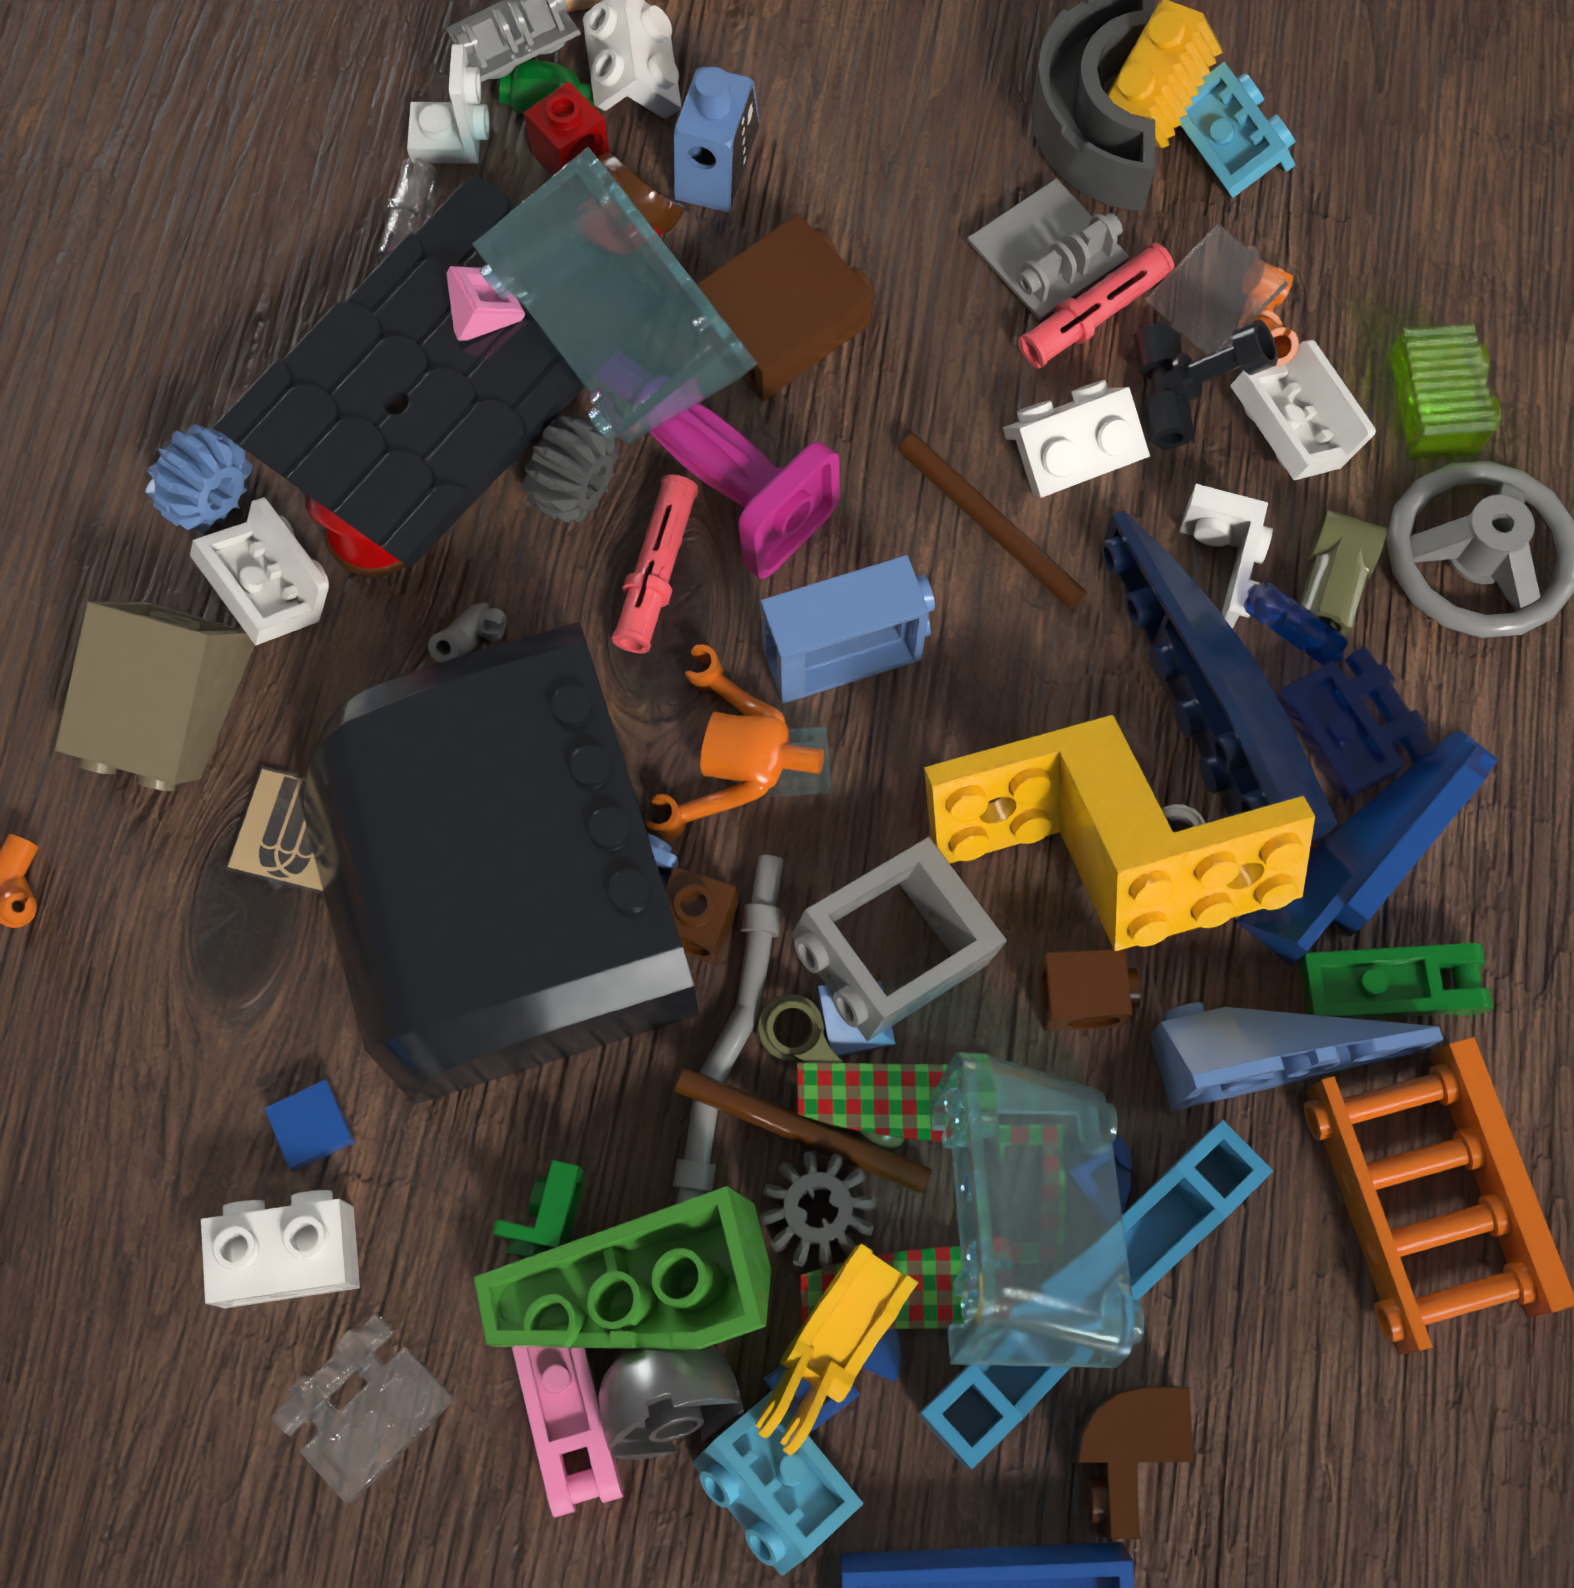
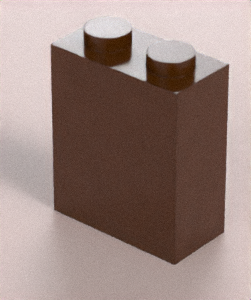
M797 213L688 290L690 322L764 402L871 324L874 291L867 276L855 266L850 268L836 253L829 236L820 228L813 229Z

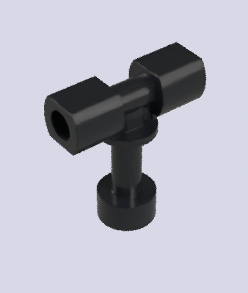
M1256 320L1235 329L1232 333L1233 344L1194 361L1188 354L1182 352L1180 333L1166 322L1146 326L1134 335L1139 372L1151 380L1153 396L1143 403L1148 441L1162 450H1168L1183 446L1195 438L1189 401L1201 396L1203 382L1239 367H1242L1247 374L1254 375L1277 365L1278 353L1276 344L1269 328L1263 321Z

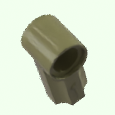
M1326 509L1310 548L1308 561L1312 562V567L1304 586L1295 621L1301 623L1306 628L1307 632L1326 638L1330 636H1347L1353 625L1365 581L1371 577L1380 557L1387 534L1386 527Z

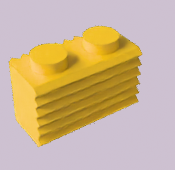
M1160 0L1107 93L1115 105L1130 114L1155 120V146L1160 148L1170 145L1168 138L1174 136V128L1181 125L1180 117L1187 115L1186 107L1193 105L1191 97L1199 94L1197 87L1205 84L1204 76L1211 74L1209 66L1216 64L1215 56L1222 54L1221 46L1204 14L1169 0Z

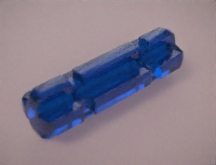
M1264 582L1261 585L1254 584L1247 591L1248 597L1243 604L1246 613L1261 623L1265 621L1269 629L1301 651L1305 650L1308 656L1321 665H1327L1331 662L1338 663L1344 657L1343 650L1348 644L1344 634L1331 625L1327 626L1324 620L1290 596L1287 598L1283 591L1270 582Z

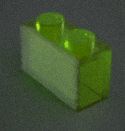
M1473 323L1402 328L1389 352L1408 454L1412 460L1420 457L1427 459L1432 456L1439 458L1444 455L1449 458L1456 454L1460 457L1466 454L1476 455L1481 452L1500 425L1501 408L1499 400L1494 395L1489 396L1490 389L1487 387L1486 376L1489 370L1488 348L1484 343H1478V335L1475 334L1476 325Z

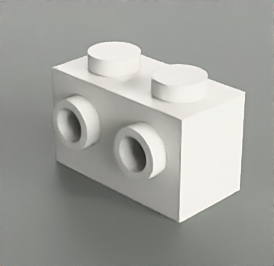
M316 1190L291 1195V1206L265 1209V1201L262 1200L228 1203L223 1205V1216L201 1219L205 1304L221 1308H231L360 1288L354 1207L341 1199H333V1193L330 1190Z

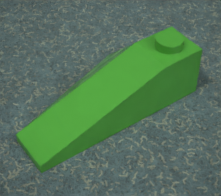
M726 1186L474 1277L485 1341L488 1346L702 1349L766 1327L771 1266L755 1204Z

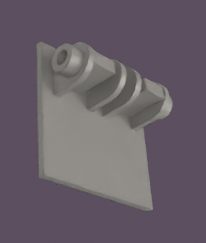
M503 0L445 28L454 44L465 45L469 66L479 68L481 82L504 77L512 72L516 65L539 54L553 53L562 48L566 41L580 35L578 27L565 10L568 8L565 0Z
M1057 178L967 238L968 243L1039 321L1054 312L1057 304L1065 298L1076 297L1126 263L1130 258L1117 244V236L1123 231L1119 219L1112 213L1106 216L1097 214L1092 217Z

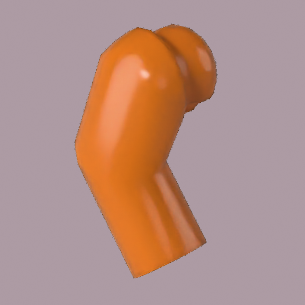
M8 834L0 849V923L6 927L18 928L30 923L35 917L37 910L36 900L25 878V874L39 847L13 834Z

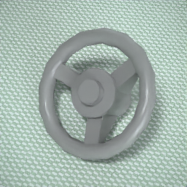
M1491 461L1450 463L1416 479L1394 505L1386 536L1393 576L1413 606L1444 628L1479 638L1522 635L1554 619L1574 593V520L1552 490L1523 470ZM1485 484L1499 488L1496 495H1491L1481 500L1470 515L1412 535L1416 516L1433 496L1457 485ZM1524 502L1537 510L1552 532L1557 553L1552 581L1541 595L1529 546V541L1534 534L1535 523L1531 511ZM1448 560L1455 572L1468 581L1478 584L1498 583L1515 612L1484 615L1456 607L1430 588L1415 563Z

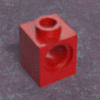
M569 81L524 112L532 156L566 191H569L587 178L589 169L601 155L606 152L610 153L605 118Z

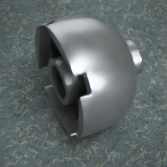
M713 1345L702 1349H627L616 1358L603 1376L598 1396L601 1424L608 1451L612 1448L614 1457L619 1459L641 1460L677 1452L671 1440L689 1435L699 1428L701 1443L727 1430L744 1414L736 1378L727 1359Z

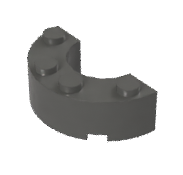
M1083 0L1069 11L1063 9L1048 29L1040 52L1031 108L1032 125L1039 148L1051 167L1067 183L1086 196L1110 207L1144 211L1155 172V120L1130 114L1115 105L1101 88V83L1105 79L1119 73L1155 10V0Z

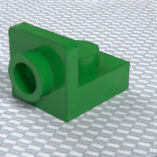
M552 1160L548 1177L538 1176L529 1206V1215L537 1217L535 1228L495 1220L492 1234L501 1240L509 1242L507 1254L525 1259L570 1243L587 1178L586 1173L579 1166Z

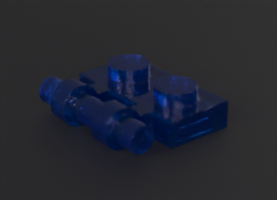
M1367 647L1358 649L1345 659V662L1356 676L1355 678L1348 681L1336 662L1333 661L1283 687L1277 695L1286 714L1344 801L1395 775L1401 770L1405 764L1393 748L1394 746L1402 744L1414 763L1426 759L1437 750L1424 732L1428 724L1418 710H1409L1392 685L1396 681L1395 676L1385 663L1379 665ZM1371 699L1387 724L1379 727L1362 700Z

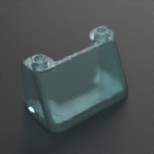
M589 147L583 150L473 243V246L487 263L479 269V272L489 286L502 300L512 293L526 307L589 390V398L595 406L587 414L609 442L619 437L625 443L630 444L738 381L758 365L719 312Z
M956 1052L930 1099L932 1131H944L942 1134V1147L952 1149L962 1270L953 1284L954 1296H962L961 1311L965 1322L964 1325L951 1324L948 1328L950 1364L1117 1368L1128 1357L1132 1345L1140 1343L1144 1331V1315L1140 1302L1133 1300L1112 1144L1117 1133L1115 1106L1112 1103H1106V1098L1099 1089L989 1054Z

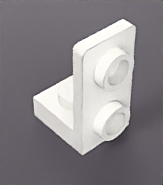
M452 44L449 77L451 102H411L407 151L411 163L478 164L480 140L489 139V112L487 104H480L481 79L479 68L469 66L464 44Z
M1196 484L1185 509L1179 532L1192 535L1199 542L1206 545L1238 547L1222 610L1223 617L1233 629L1239 616L1250 617L1257 598L1260 582L1250 580L1253 563L1262 564L1264 562L1272 537L1273 528L1263 526L1268 502Z

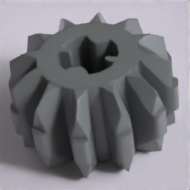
M563 415L555 421L553 427L548 426L544 429L541 441L538 445L533 446L534 453L532 458L525 464V471L528 474L523 481V491L528 494V502L538 507V511L553 519L559 518L567 523L572 520L579 523L587 517L589 511H594L598 508L600 498L604 493L608 492L610 479L616 474V469L613 466L619 458V449L615 446L614 436L605 432L604 428L588 419L584 421L575 416L570 418Z
M806 1152L803 1165L806 1175L800 1177L792 1165L784 1162L778 1168L779 1174L790 1188L786 1190L770 1184L764 1187L763 1196L770 1202L784 1206V1208L767 1210L761 1213V1224L764 1227L786 1225L785 1229L774 1236L770 1244L775 1252L784 1250L794 1240L797 1241L799 1245L793 1256V1265L795 1267H804L809 1250L812 1248L819 1249V1265L821 1269H830L833 1266L831 1246L836 1244L842 1255L846 1258L855 1248L853 1241L846 1235L847 1231L865 1238L871 1237L874 1227L872 1224L852 1216V1214L868 1212L874 1209L876 1205L874 1196L861 1195L851 1197L850 1195L863 1184L865 1175L861 1170L852 1172L843 1181H840L837 1177L842 1168L843 1158L837 1154L830 1158L827 1172L823 1173L817 1172L815 1153ZM814 1195H822L829 1198L828 1210L837 1215L831 1224L823 1218L821 1228L807 1225V1212L800 1208L801 1203L806 1198L813 1204Z

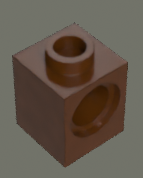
M673 867L665 892L685 956L718 966L739 907L737 888L728 883Z
M1105 949L1045 953L1038 967L1044 1031L1123 1027L1132 1015V1008L1140 1006L1141 988L1137 968H1127L1126 949L1119 951Z

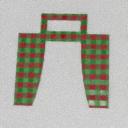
M797 1063L798 1115L830 1125L891 1137L937 1142L980 1143L984 1246L928 1248L876 1256L903 1275H908L919 1282L888 1329L1006 1328L1011 1323L1009 1263H1068L1060 1127L1002 1126L999 1065ZM1010 1146H1041L1046 1243H1014ZM844 1262L835 1264L830 1269H818L800 1275L801 1327Z

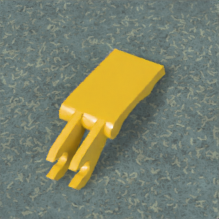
M863 1244L855 1246L783 1354L780 1364L787 1369L755 1424V1427L759 1429L758 1435L764 1439L770 1436L787 1412L801 1379L809 1383L811 1386L785 1429L780 1441L785 1446L782 1451L789 1456L793 1455L806 1440L826 1396L837 1403L844 1400L863 1364L881 1337L894 1322L901 1307L919 1283L872 1254V1250Z

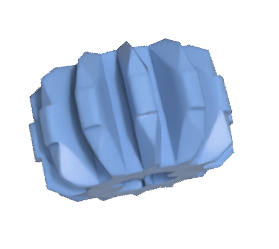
M194 424L187 430L186 434L175 431L171 444L166 449L158 448L160 453L158 462L147 469V472L153 479L148 483L145 493L153 499V507L161 511V516L176 526L181 525L187 530L195 529L205 533L212 527L213 523L223 525L226 522L227 513L232 508H239L238 500L241 494L247 492L250 488L245 479L250 475L253 465L245 459L246 451L240 448L237 443L212 428H204Z

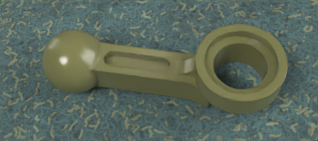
M784 994L774 997L763 1006L756 1022V1032L759 1042L769 1054L779 1059L789 1061L801 1060L804 1063H843L829 1047L823 1034L824 1023L822 1015L812 1001L800 995ZM787 1008H796L803 1012L809 1023L807 1037L802 1043L793 1047L782 1045L776 1039L773 1031L775 1018L781 1011ZM855 1130L857 1138L890 1152L897 1149L905 1139Z

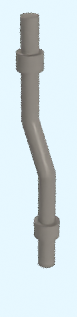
M758 856L751 904L744 905L741 932L747 935L736 1006L699 1071L721 1082H724L762 1009L771 942L773 937H779L782 909L777 908L783 859L777 856ZM694 1099L692 1101L684 1159H677L673 1187L679 1188L677 1204L701 1196L706 1192H712L716 1165L710 1164L718 1109Z

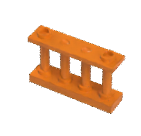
M1475 1037L1448 1044L1429 1056L1432 1067L1429 1069V1074L1346 1098H1342L1335 1076L1322 1079L1305 1091L1309 1100L1304 1103V1115L1308 1128L1315 1140H1323L1380 1299L1374 1305L1378 1325L1385 1339L1389 1343L1395 1342L1399 1355L1433 1348L1425 1325L1514 1300L1519 1305H1523L1527 1317L1574 1307L1572 1287ZM1437 1100L1442 1105L1448 1106L1457 1129L1454 1132L1453 1139L1366 1164L1352 1124ZM1462 1165L1467 1170H1472L1482 1196L1478 1200V1205L1390 1230L1376 1190ZM1486 1232L1498 1238L1507 1262L1504 1265L1503 1273L1417 1298L1414 1297L1400 1257Z

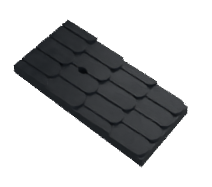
M475 175L472 180L463 182L415 234L409 232L344 302L334 305L283 360L277 358L213 427L399 561L412 568L665 303L660 296L644 287L638 280L623 273L596 255L585 245L578 243L549 224L543 217L531 212L504 194L496 186ZM449 267L501 269L525 312L522 321L470 340H458L454 333L446 274Z

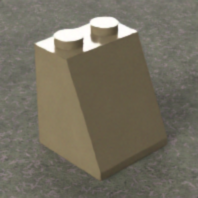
M87 601L55 751L79 757L77 766L88 771L116 774L117 769L135 773L137 774V784L156 790L174 791L176 784L201 779L255 644L244 629L147 602Z

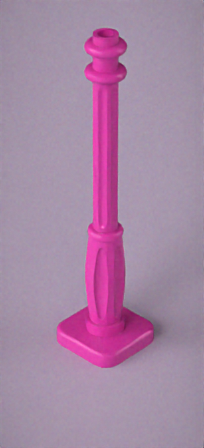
M619 352L593 378L630 407L634 422L639 426H643L680 464L704 483L744 507L738 525L742 560L744 566L759 579H765L773 574L835 510L840 498L839 456L823 442L816 441L809 444L788 465L777 468L740 431L721 416L674 388L669 380L663 378L653 380Z

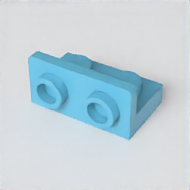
M1223 62L1212 70L1211 74L1203 77L1205 84L1198 86L1199 94L1191 97L1193 105L1186 107L1187 115L1180 117V126L1227 192L1234 198L1277 164H1280L1285 172L1296 166L1288 150L1296 141L1277 114L1267 120L1257 107L1264 101V98L1249 75L1244 72L1236 78L1226 63Z
M771 1391L718 1436L693 1461V1464L700 1473L701 1485L709 1498L720 1507L728 1508L743 1527L746 1542L753 1554L764 1564L773 1566L779 1574L785 1575L806 1559L864 1503L809 1435L793 1455L789 1456L782 1451L785 1446L780 1441L793 1417L788 1410L770 1436L764 1439L757 1434L759 1429L755 1427V1424L773 1393Z

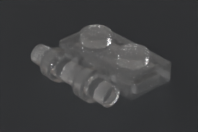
M376 1313L357 1332L350 1328L334 1344L338 1351L311 1378L303 1375L288 1390L291 1398L271 1416L276 1425L288 1436H291L308 1418L320 1429V1432L300 1453L346 1504H353L456 1399L410 1348L403 1347L386 1365L380 1360L375 1351L394 1331ZM357 1371L367 1384L339 1412L329 1397Z

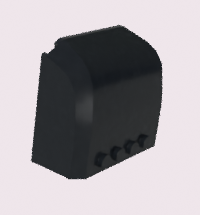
M580 622L456 657L374 686L340 705L326 721L308 768L303 814L364 1050L415 1105L699 1015L695 988L684 949Z

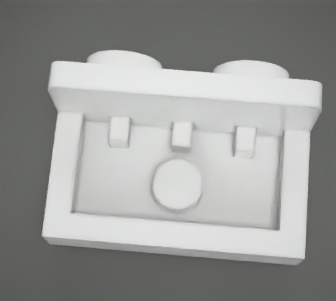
M603 0L584 14L583 25L595 106L606 111L628 96L664 119L682 109L678 87L679 72L675 65L671 41L672 26L668 16L659 7L651 6L644 0Z
M1314 340L1301 342L1297 354L1287 364L1274 366L1254 375H1249L1243 371L1230 385L1243 404L1247 416L1255 422L1274 450L1278 462L1288 471L1293 480L1341 469L1375 435V427Z
M1106 380L1097 381L1071 391L1074 401L1053 408L1052 402L1049 400L1017 411L1019 422L1003 427L1006 439L1016 440L1033 497L1042 498L1150 457L1130 387L1108 388Z
M265 497L251 502L247 522L193 540L190 552L191 558L255 646L319 622L329 589L327 575L321 564L314 559L311 560L296 540L288 520L282 515H278Z

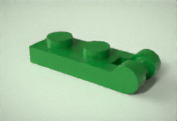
M1480 943L1305 953L1299 959L1308 1015L1366 1020L1447 1014L1469 1016L1487 1013L1494 1009L1491 991L1488 988H1483L1480 968L1485 966L1486 962L1483 945ZM1445 969L1453 972L1455 989L1443 990L1440 970Z

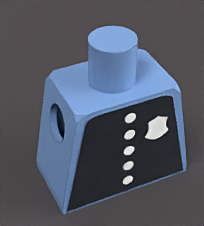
M703 66L696 69L674 132L675 200L727 213L730 212L759 128L754 81L749 77L729 73L718 67ZM705 149L711 151L715 156L716 162L714 164L705 165Z

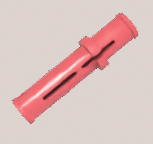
M1152 243L1139 255L1108 274L1103 280L1076 299L1069 297L1058 303L1055 307V314L1018 338L1019 349L1023 357L1030 365L1039 369L1073 343L1083 344L1095 334V328L1122 308L1128 306L1159 281L1174 273L1175 266L1169 252L1161 244ZM1128 280H1132V283H1130L1128 286L1123 288L1121 291L1116 293L1111 298L1107 299V295H1109L1111 292L1116 290L1118 287L1123 285ZM1085 311L1087 312L1083 318L1061 333L1060 329Z
M669 474L662 477L660 491L646 529L634 573L628 574L624 581L622 591L626 595V599L616 630L612 635V642L625 651L639 654L650 651V642L661 607L669 604L673 589L669 585V580L682 544L694 499L699 491L697 490L698 486L696 483L680 475Z

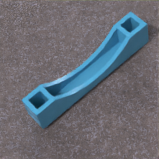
M1224 1120L1220 1121L1207 1131L988 1344L917 1416L965 1469H973L1119 1318L1202 1239L1225 1220L1273 1170Z

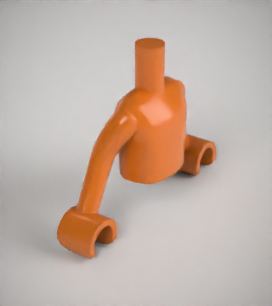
M704 644L695 645L691 649V654L696 661L710 664V666L701 673L690 670L686 671L685 675L695 689L701 692L715 691L745 716L715 711L712 713L701 750V772L703 776L733 780L741 784L680 805L668 795H655L651 799L654 807L664 812H672L669 820L662 824H655L649 821L645 825L655 837L663 841H672L678 838L683 833L686 823L759 799L770 788L775 786L782 769L820 774L823 768L824 750L789 744V729L785 724L783 713L777 708L754 698L726 678L716 652L710 646Z

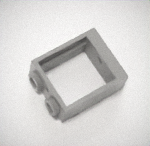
M930 837L805 909L791 935L795 940L796 953L803 965L812 973L818 972L825 984L829 985L833 991V1003L838 1014L849 1026L857 1027L866 1041L871 1040L987 966L1007 941ZM899 884L952 956L889 996H886L834 922Z

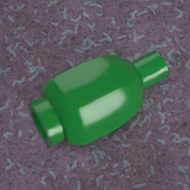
M527 60L516 65L512 72L500 78L499 104L510 105L511 109L520 116H524L526 110L568 81L595 108H598L594 105L592 84L580 83L576 74L564 65L548 61Z

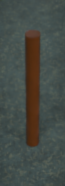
M915 433L909 434L901 442L898 451L1069 609L1074 608L1084 598L1087 591Z
M682 1067L674 1086V1092L831 1157L837 1154L843 1158L845 1163L920 1194L924 1192L929 1182L931 1168L813 1119L800 1116L794 1111L688 1067Z

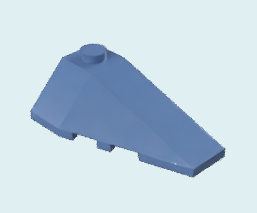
M1200 1002L1178 1006L1164 1012L1165 1021L1160 1022L1149 1035L1171 1111L1423 1053L1443 1040L1439 1026L1232 1007L1204 1011L1203 1004Z

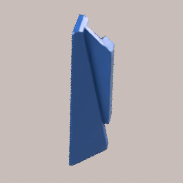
M1463 732L1451 733L1309 853L1302 898L1295 899L1288 905L1276 910L1261 909L1243 914L1236 919L1237 923L1291 967L1309 950L1331 922L1349 936L1354 935L1373 916L1489 775L1488 772L1499 759Z

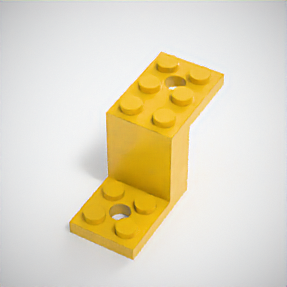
M1114 715L924 767L930 839L949 864L957 861H971L985 853L1021 843H1035L1046 836L1060 832L1114 951L1136 945L1141 947L1155 945L1167 936L1198 927H1217L1227 922L1230 918L1261 909L1276 910L1288 905L1295 899L1303 897L1315 815L1304 796L1173 833ZM1001 797L1000 799L992 803H989V801Z

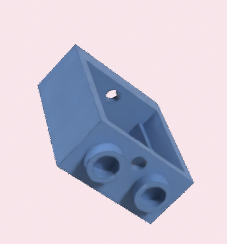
M908 555L760 600L763 652L781 703L784 704L922 660L925 637L931 635L928 616L929 612L935 610V601L927 577L924 574L915 576Z

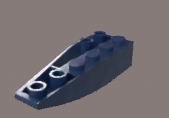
M1125 511L1112 514L1105 538L1101 542L1104 563L1111 575L1119 574L1127 592L1125 595V605L1129 618L1137 629L1143 627L1151 644L1149 656L1152 668L1159 681L1162 683L1168 682L1177 701L1174 704L1177 723L1185 737H1193L1202 756L1199 762L1200 771L1208 790L1212 794L1219 793L1228 813L1226 818L1304 796L1315 815L1311 845L1322 842L1338 822L1283 706L1251 653L1214 603L1176 560Z

